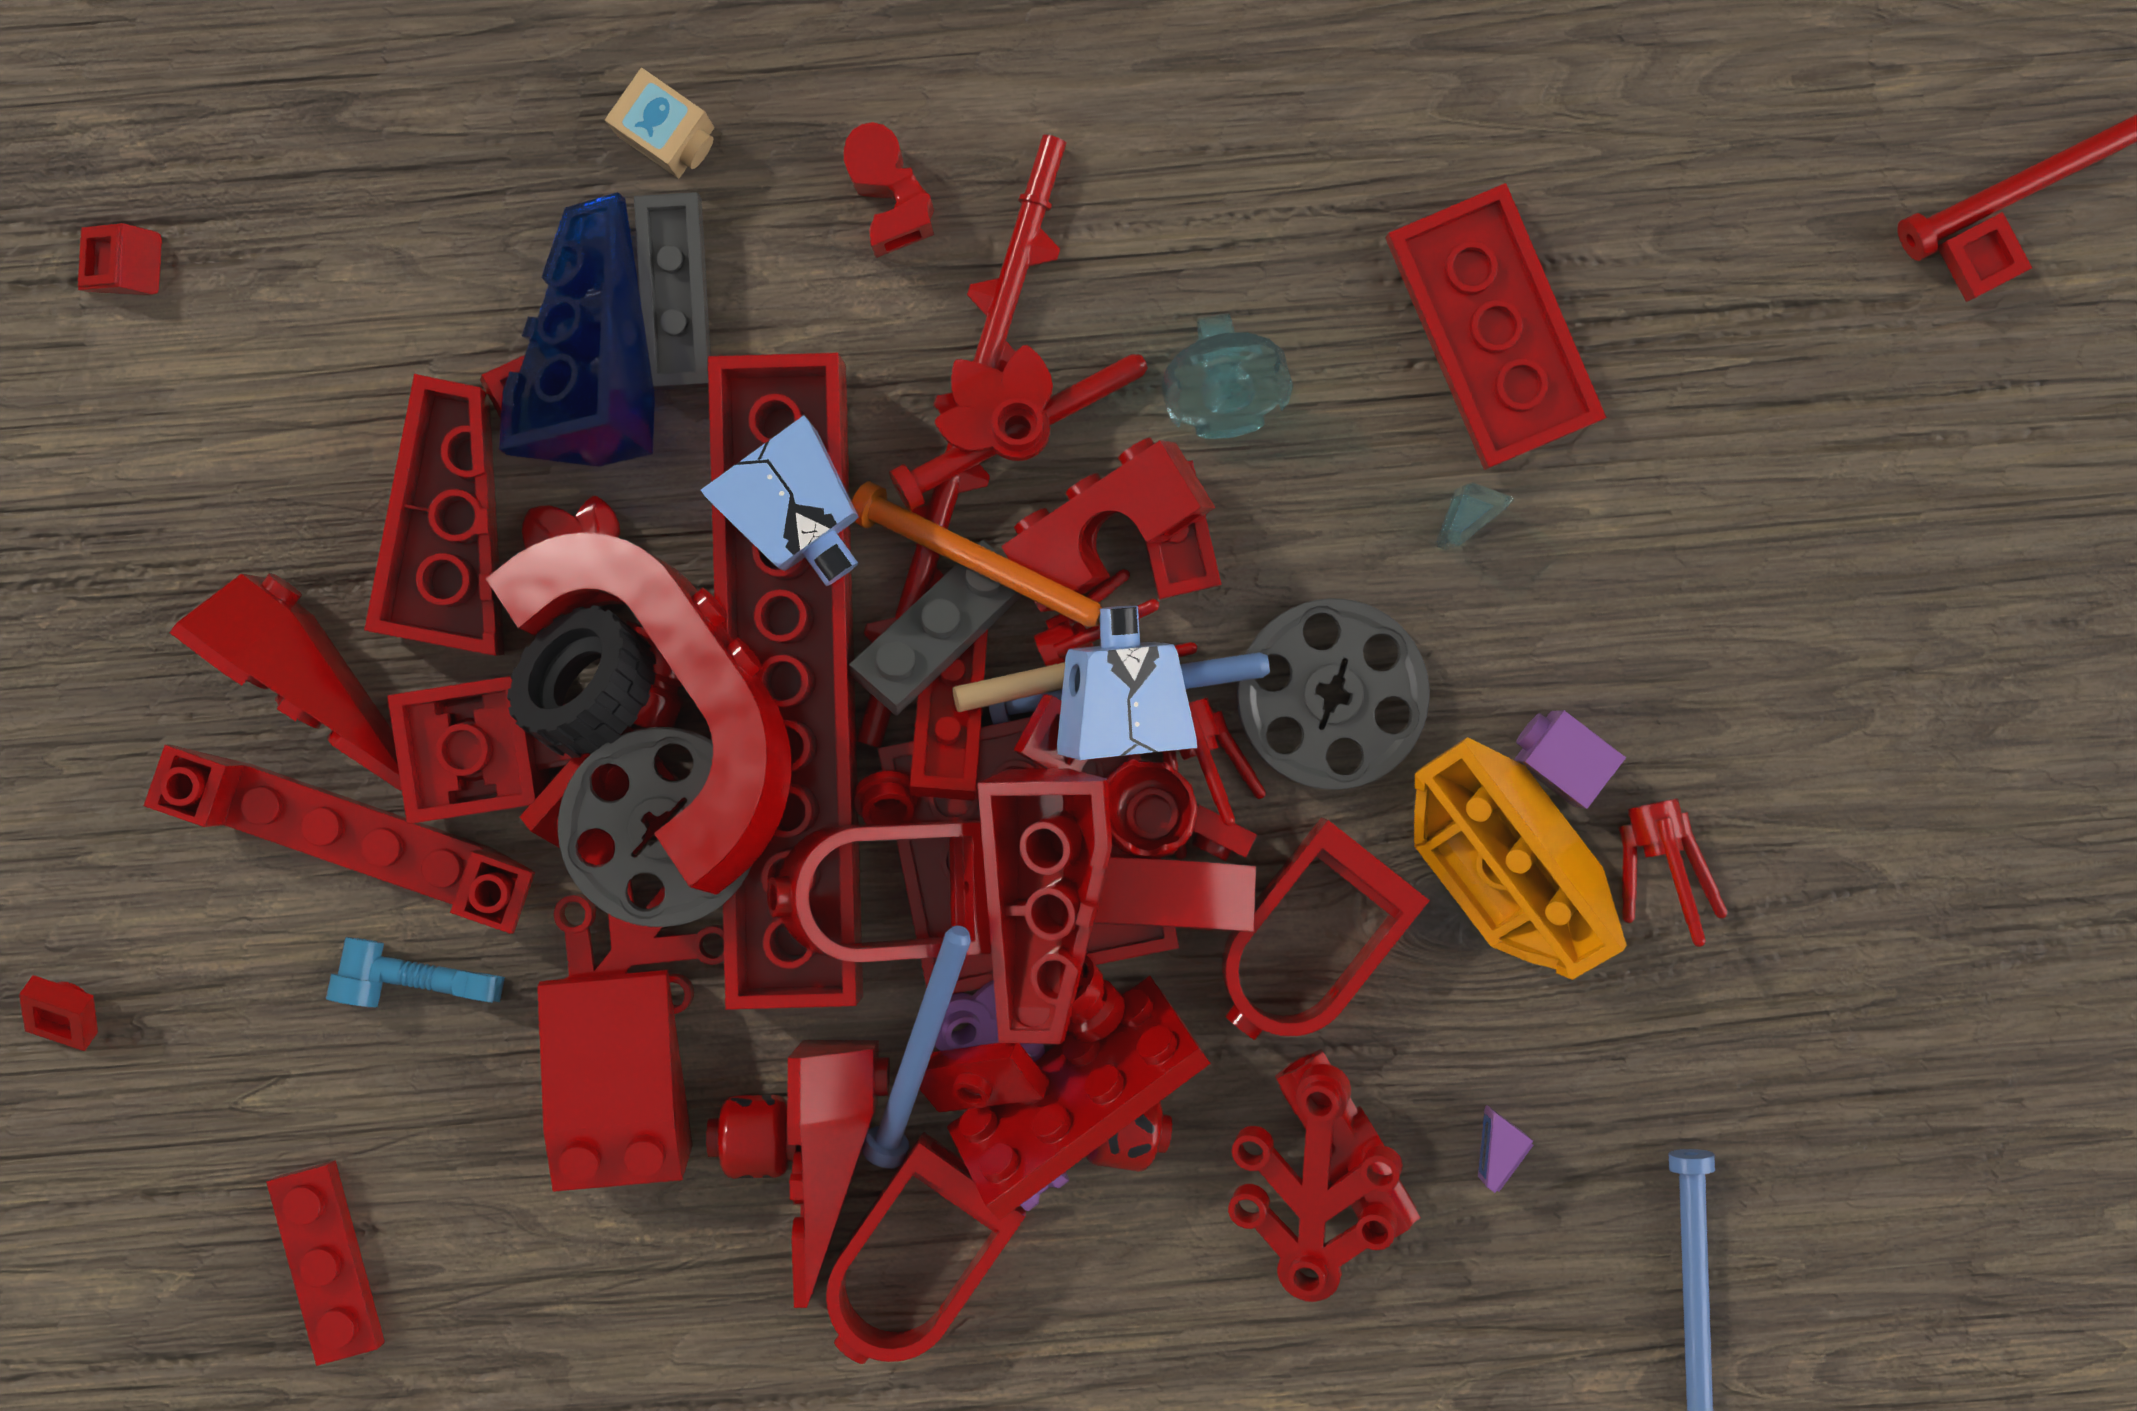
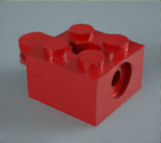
M511 676L387 695L407 824L529 806L551 782L549 769L563 767L572 759L567 754L561 756L516 724L517 720L511 717L508 709L511 707L510 701L507 699L508 689L511 688L512 684Z

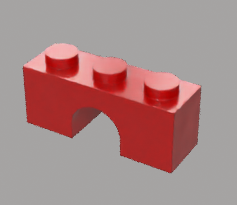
M1150 437L1139 441L1121 453L1118 459L1122 466L1104 478H1101L1099 473H1094L1070 487L1065 492L1069 501L1053 512L1049 513L1047 508H1042L1023 518L1014 526L1018 535L1001 547L1009 560L1083 595L1111 577L1100 560L1096 547L1098 531L1110 516L1119 512L1128 516L1135 523L1146 543H1163L1216 507L1175 442L1163 440L1154 443ZM1034 601L1040 612L1054 611Z

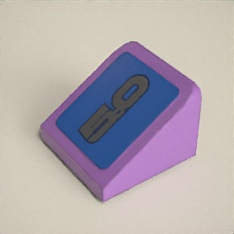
M1488 1105L1484 1109L1478 1177L1487 1188L1496 1193V1191L1499 1192L1534 1145L1532 1144L1533 1140L1522 1130Z

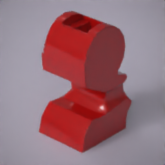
M874 122L861 124L853 129L845 141L844 163L855 190L861 196L891 198L896 201L893 209L875 214L869 233L875 257L878 258L933 236L931 218L934 208L931 196L917 181L912 169L903 168L904 162L901 148L893 131L883 124Z

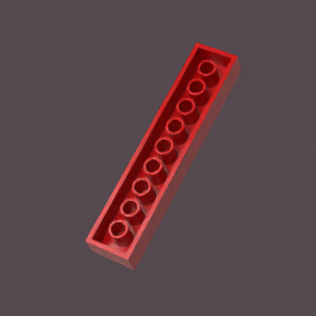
M839 353L708 356L711 482L804 415L817 430L850 497L846 364ZM712 504L714 598L728 616L721 624L732 640L738 637L744 641L761 662L763 669L756 675L772 696L782 715L789 737L792 765L790 791L780 824L763 853L751 866L742 885L723 904L725 1010L857 1006L863 998L862 962H847L817 954L805 948L789 933L781 917L773 918L771 916L767 901V888L770 878L779 876L784 860L799 841L822 828L859 825L858 813L855 810L853 799L854 790L857 786L855 679L850 676L849 664L854 660L852 570L828 586L823 583L806 558L783 571L775 566ZM849 525L839 532L838 535L851 552V529ZM859 841L839 846L827 854L816 868L810 883L809 905L813 919L820 931L836 944L862 942Z

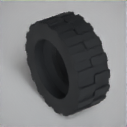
M594 605L587 609L583 606L573 609L571 613L561 614L553 619V623L547 628L543 627L535 635L536 638L530 646H526L520 656L521 660L518 666L514 667L512 672L511 688L508 689L507 699L511 704V707L508 708L510 715L517 720L516 724L555 753L561 756L567 754L571 758L581 757L585 753L592 754L605 743L609 742L612 744L621 737L620 734L628 726L631 727L636 721L641 708L646 706L650 697L651 685L655 683L656 677L654 672V664H656L655 654L650 651L652 646L645 638L608 609L606 611L601 606ZM601 658L598 669L588 686L576 698L563 705L566 693L578 674L590 663Z

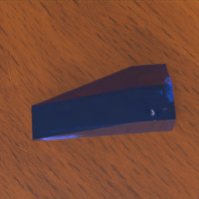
M617 192L565 207L542 274V278L548 284V288L538 317L528 316L522 333V337L529 341L519 373L509 372L503 389L499 450L506 455L601 467L653 454L655 392L626 200Z

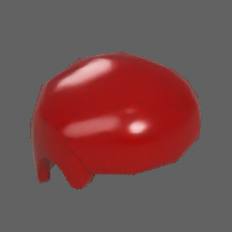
M1130 759L1124 761L1106 777L1108 781L1112 844L1128 855L1138 858H1161L1174 854L1192 836L1199 811L1192 785L1176 769H1173L1170 764Z

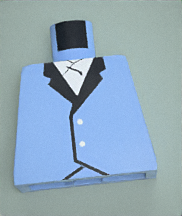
M804 415L701 489L704 496L775 566L783 571L806 558L823 583L828 586L842 578L858 564L838 533L856 521L859 516L817 430Z
M1115 606L1100 609L1101 646L1072 648L1066 654L1057 740L1058 754L1078 760L1197 748L1195 729L1178 652L1175 646L1160 642H1140L1138 606Z

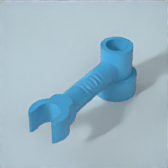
M345 937L338 974L331 973L326 1000L376 1008L379 1005L384 982L395 985L402 984V986L408 985V987L414 986V988L420 987L423 990H433L434 992L493 1003V1001L500 1002L505 977L382 956L384 943Z

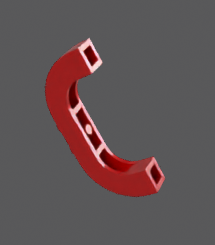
M573 533L546 539L519 552L486 578L519 629L535 636L543 627L547 628L552 624L553 619L561 614L571 613L575 608L583 606L587 609L591 608L592 605H628L706 719L713 742V759L707 781L693 802L654 834L689 887L718 895L748 870L763 853L780 824L790 791L792 765L789 737L778 706L756 675L763 669L761 662L744 641L738 637L734 640L731 639L721 624L728 616L709 591L703 587L697 591L693 584L679 571L635 544L611 535Z

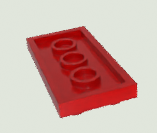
M1506 183L1387 234L1385 237L1484 471L1607 418Z
M1148 976L1134 988L1121 995L1125 1001L1123 1019L1117 1028L1106 1038L1096 1042L1083 1043L1069 1034L1064 1042L1054 1046L1035 1062L1049 1080L1043 1099L971 1108L947 1126L985 1206L999 1221L1211 1064L1176 1010L1151 976Z

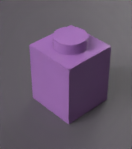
M1565 710L1551 711L1547 717L1538 713L1527 724L1516 741L1522 747V750L1514 760L1525 765L1536 779L1570 805L1587 809L1626 757Z

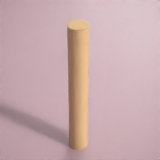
M1065 662L953 687V697L957 711L963 712L1063 689Z

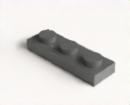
M698 192L634 196L645 387L649 391L709 387L708 356H711L702 198Z
M984 540L979 543V545L1001 555ZM957 563L849 664L850 676L897 716L1023 595Z

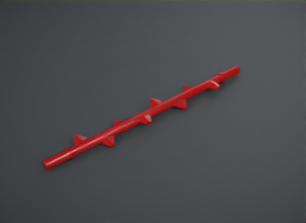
M1042 135L1025 194H1020L1018 201L1022 204L999 278L970 284L967 296L986 316L973 362L998 369L1002 373L1009 359L1015 353V350L1006 339L1028 267L1056 261L1060 252V248L1041 229L1045 212L1051 210L1052 204L1049 202L1066 147V141L1052 135ZM947 393L937 395L933 406L942 414L957 405L954 402L953 394ZM948 442L945 452L955 447ZM978 464L934 487L929 505L915 508L911 512L948 529L959 493L988 487L991 476ZM917 543L895 617L866 623L863 634L871 643L944 577L936 567L940 554ZM872 694L870 695L856 741L881 748L892 712Z

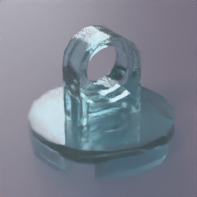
M1229 313L1197 318L1199 340L1179 352L1164 372L1162 392L1165 407L1172 423L1180 427L1182 421L1184 424L1195 426L1197 436L1206 439L1234 438L1265 426L1263 415L1273 410L1277 404H1279L1282 411L1289 403L1293 389L1284 351L1269 338L1248 332L1235 333Z

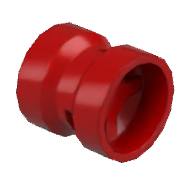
M1085 956L1068 1031L1076 1040L1083 1043H1091L1106 1038L1117 1028L1123 1019L1125 1001L1111 982L1103 979V974L1092 960Z

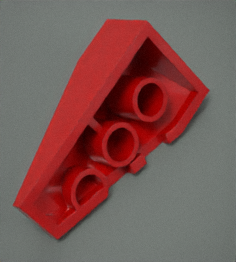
M241 573L179 620L169 632L241 686L245 681H248L259 688L271 689L278 695L275 697V701L278 703L277 710L292 720L296 721L298 719L316 729H319L322 724L330 728L332 731L327 736V740L333 747L399 791H402L393 730L315 616L297 603L302 594L291 584L272 573H269L266 578Z
M1069 768L1007 769L977 783L999 1043L1061 1044L1066 1038L1112 849L1108 781L1106 778Z
M803 1040L788 1057V1145H801V1152L794 1153L792 1174L789 1179L790 1200L793 1201L794 1205H801L800 1217H794L791 1238L794 1308H807L812 1298L862 1153L866 1135L878 1106V1096H889L890 1059L889 1057H879V1040Z

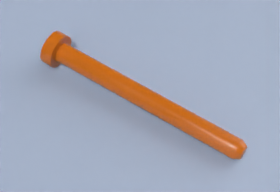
M867 481L855 493L852 504L859 518L854 523L864 528H870L877 523L1087 627L1100 624V609L1102 607L1098 602L888 501L885 488Z

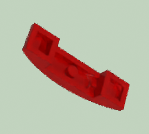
M1109 857L1093 924L1254 932L1256 866Z

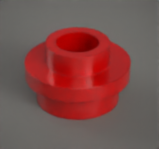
M882 771L871 774L861 780L854 790L853 799L855 810L866 824L908 823L912 819L914 810L918 805L919 796H909V776L895 771Z

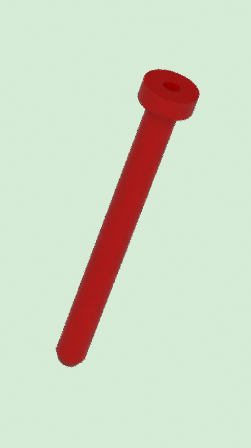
M2137 114L1928 218L1920 213H1915L1899 221L1897 231L1904 250L1912 259L1920 261L1936 253L1939 240L2136 143Z
M1130 354L1051 396L1044 409L1048 415L1050 426L1143 377L1148 367L1142 355ZM1014 424L1006 431L1007 435L1013 439H1022L1030 432L1022 424ZM955 447L909 471L905 464H902L889 471V475L902 502L909 511H912L925 504L923 493L993 457L997 453L992 449L967 452Z

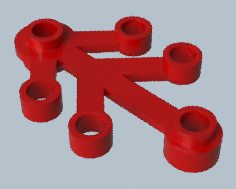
M631 878L628 883V895L634 903ZM664 886L646 908L656 907L663 901L665 897ZM572 894L562 898L554 908V921L558 928L565 932L569 976L565 979L626 974L632 965L699 959L705 964L716 965L724 961V951L719 956H712L703 947L704 937L708 933H716L723 938L722 925H710L698 933L656 937L663 927L636 925L608 914L612 950L599 966L595 968L589 928L596 918L595 904L583 894ZM570 902L581 904L585 910V919L581 925H573L566 919L565 909ZM670 974V983H677L684 990L682 1004L673 1005L674 1014H678L690 1006L695 992L692 982L687 977L681 974Z
M1317 1064L1308 1068L1302 1075L1295 1093L1296 1104L1299 1110L1307 1117L1302 1179L1274 1148L1272 1136L1262 1127L1247 1126L1238 1133L1232 1146V1157L1236 1164L1248 1171H1259L1300 1218L1299 1235L1297 1237L1269 1207L1270 1198L1267 1192L1255 1184H1243L1234 1191L1228 1205L1229 1216L1236 1225L1242 1228L1256 1229L1280 1257L1277 1274L1284 1289L1292 1296L1308 1302L1322 1301L1333 1295L1341 1280V1266L1367 1248L1383 1250L1389 1247L1394 1240L1398 1226L1396 1215L1391 1209L1384 1205L1373 1204L1362 1210L1357 1224L1325 1242L1326 1222L1372 1190L1386 1192L1393 1189L1399 1181L1403 1167L1402 1159L1395 1150L1387 1146H1376L1367 1151L1361 1164L1329 1185L1334 1120L1344 1113L1351 1096V1084L1346 1074L1339 1068L1329 1064ZM1315 1092L1324 1093L1330 1098L1332 1104L1329 1106L1318 1104L1311 1099L1310 1094ZM1250 1141L1258 1144L1262 1148L1263 1154H1250L1243 1147V1143ZM1374 1162L1385 1163L1391 1168L1392 1173L1389 1175H1379L1372 1170L1370 1165ZM1250 1200L1258 1206L1259 1211L1254 1213L1248 1212L1241 1207L1239 1201ZM1378 1221L1387 1228V1232L1374 1233L1367 1227L1366 1223ZM1298 1269H1312L1316 1272L1318 1278L1308 1277Z

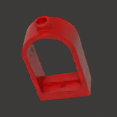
M1321 817L1255 900L1254 932L1231 931L1226 941L1222 955V974L1226 989L1234 1005L1225 1017L1253 1040H1256L1263 1030L1280 1036H1301L1322 1029L1343 1011L1430 900L1332 822ZM1317 857L1389 915L1326 995L1315 1006L1293 1015L1272 1014L1255 1006L1244 995L1239 979L1240 959L1245 946L1313 859Z
M956 820L841 825L817 830L807 835L793 847L784 860L779 876L770 878L767 888L769 912L773 918L781 917L789 933L802 946L817 954L847 962H876L935 958L938 956L944 937L836 944L820 931L813 919L809 905V888L819 863L827 854L844 844L857 841L949 837L951 928L958 925L965 927L969 931L971 943L966 955L991 954L981 821Z
M923 1132L907 1154L903 1164L898 1167L842 1248L830 1274L826 1291V1302L830 1320L838 1333L837 1338L834 1340L835 1346L845 1356L859 1364H865L869 1358L884 1362L904 1361L928 1351L945 1334L1026 1217V1210L1019 1206L999 1221L985 1206L963 1159ZM913 1175L992 1230V1232L939 1309L928 1321L911 1330L890 1332L868 1324L853 1309L846 1291V1272Z

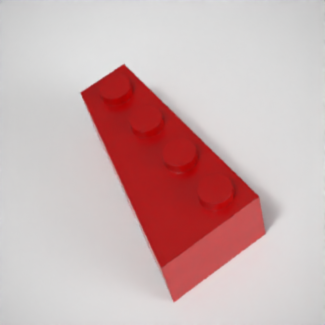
M414 374L364 631L488 655H505L502 603L486 580L488 576L499 568L490 398L483 389L477 386Z

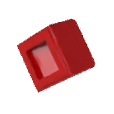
M124 223L82 227L78 290L133 295L157 294L160 281L161 234Z

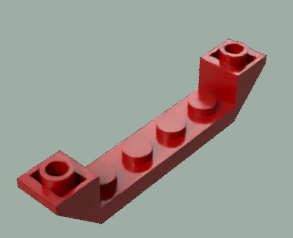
M164 745L143 805L144 807L202 827L225 825L452 904L450 913L509 934L515 932L535 875V871L499 851L478 842L420 822L407 824L406 817L253 764L174 745Z

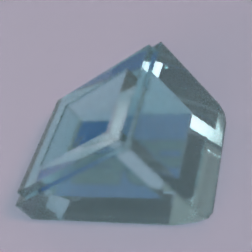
M1473 482L1455 489L1436 541L1438 543L1437 547L1448 550L1460 546L1514 501V498Z

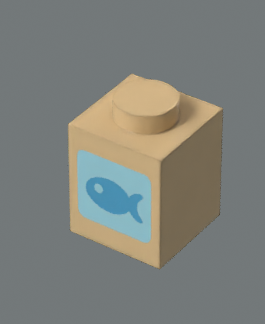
M642 67L605 119L617 137L678 179L687 167L695 169L699 166L713 144V137L710 134L715 127L706 112Z

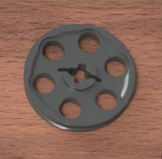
M1336 598L1314 600L1295 606L1277 616L1259 632L1249 646L1246 654L1260 652L1265 655H1278L1285 659L1291 671L1290 680L1287 685L1275 692L1266 691L1261 688L1256 679L1237 681V708L1245 735L1257 754L1279 774L1297 783L1314 788L1334 790L1354 788L1375 781L1389 773L1406 758L1415 746L1424 728L1428 714L1430 695L1428 674L1415 642L1403 627L1389 615L1375 607L1354 600ZM1326 614L1336 622L1338 638L1331 648L1316 650L1306 643L1303 636V626L1311 615ZM1379 634L1391 638L1398 649L1396 663L1392 668L1382 672L1370 668L1363 657V649L1367 640ZM1344 658L1346 664L1340 676V679H1342L1341 690L1349 694V701L1346 705L1335 704L1332 711L1327 713L1323 729L1320 730L1319 724L1325 712L1322 709L1324 698L1315 694L1318 684H1330L1333 677L1338 675L1340 664ZM1387 697H1397L1408 706L1410 713L1409 722L1399 733H1386L1376 724L1375 709L1379 702ZM1279 717L1292 718L1299 724L1302 730L1300 745L1296 750L1288 754L1275 752L1270 748L1266 738L1268 726ZM1340 738H1349L1355 741L1362 753L1359 767L1348 775L1335 773L1329 767L1326 760L1329 746Z
M648 727L622 734L612 744L607 742L584 760L575 771L563 794L558 816L559 846L567 871L574 883L601 910L613 917L636 925L648 927L677 926L700 919L723 905L742 885L750 868L718 895L689 887L658 839L655 842L651 841L639 855H634L633 853L645 839V833L649 829L650 824L644 818L647 812L650 811L653 815L660 816L666 810L670 812L685 797L687 798V803L677 812L676 815H678L698 796L710 773L713 759L712 740L681 728ZM670 743L685 746L693 757V769L690 775L679 781H671L664 778L658 772L655 765L658 750ZM607 763L616 764L623 768L628 774L630 782L626 795L614 801L604 800L599 797L592 786V776L596 768ZM599 828L612 836L615 842V853L609 862L594 865L581 857L578 851V841L584 831ZM651 873L663 882L665 897L658 906L651 909L641 908L630 900L628 883L634 875Z

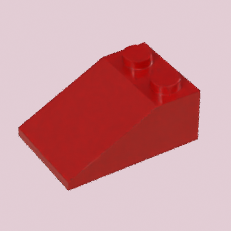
M668 970L540 981L537 988L543 1133L553 1192L683 1180L693 1143Z

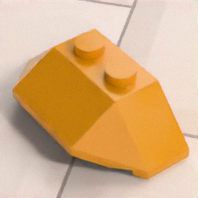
M1467 737L1418 769L1415 773V789L1417 790L1414 809V847L1491 947L1529 963L1556 969V974L1571 980L1624 951L1627 944L1604 868L1525 765Z

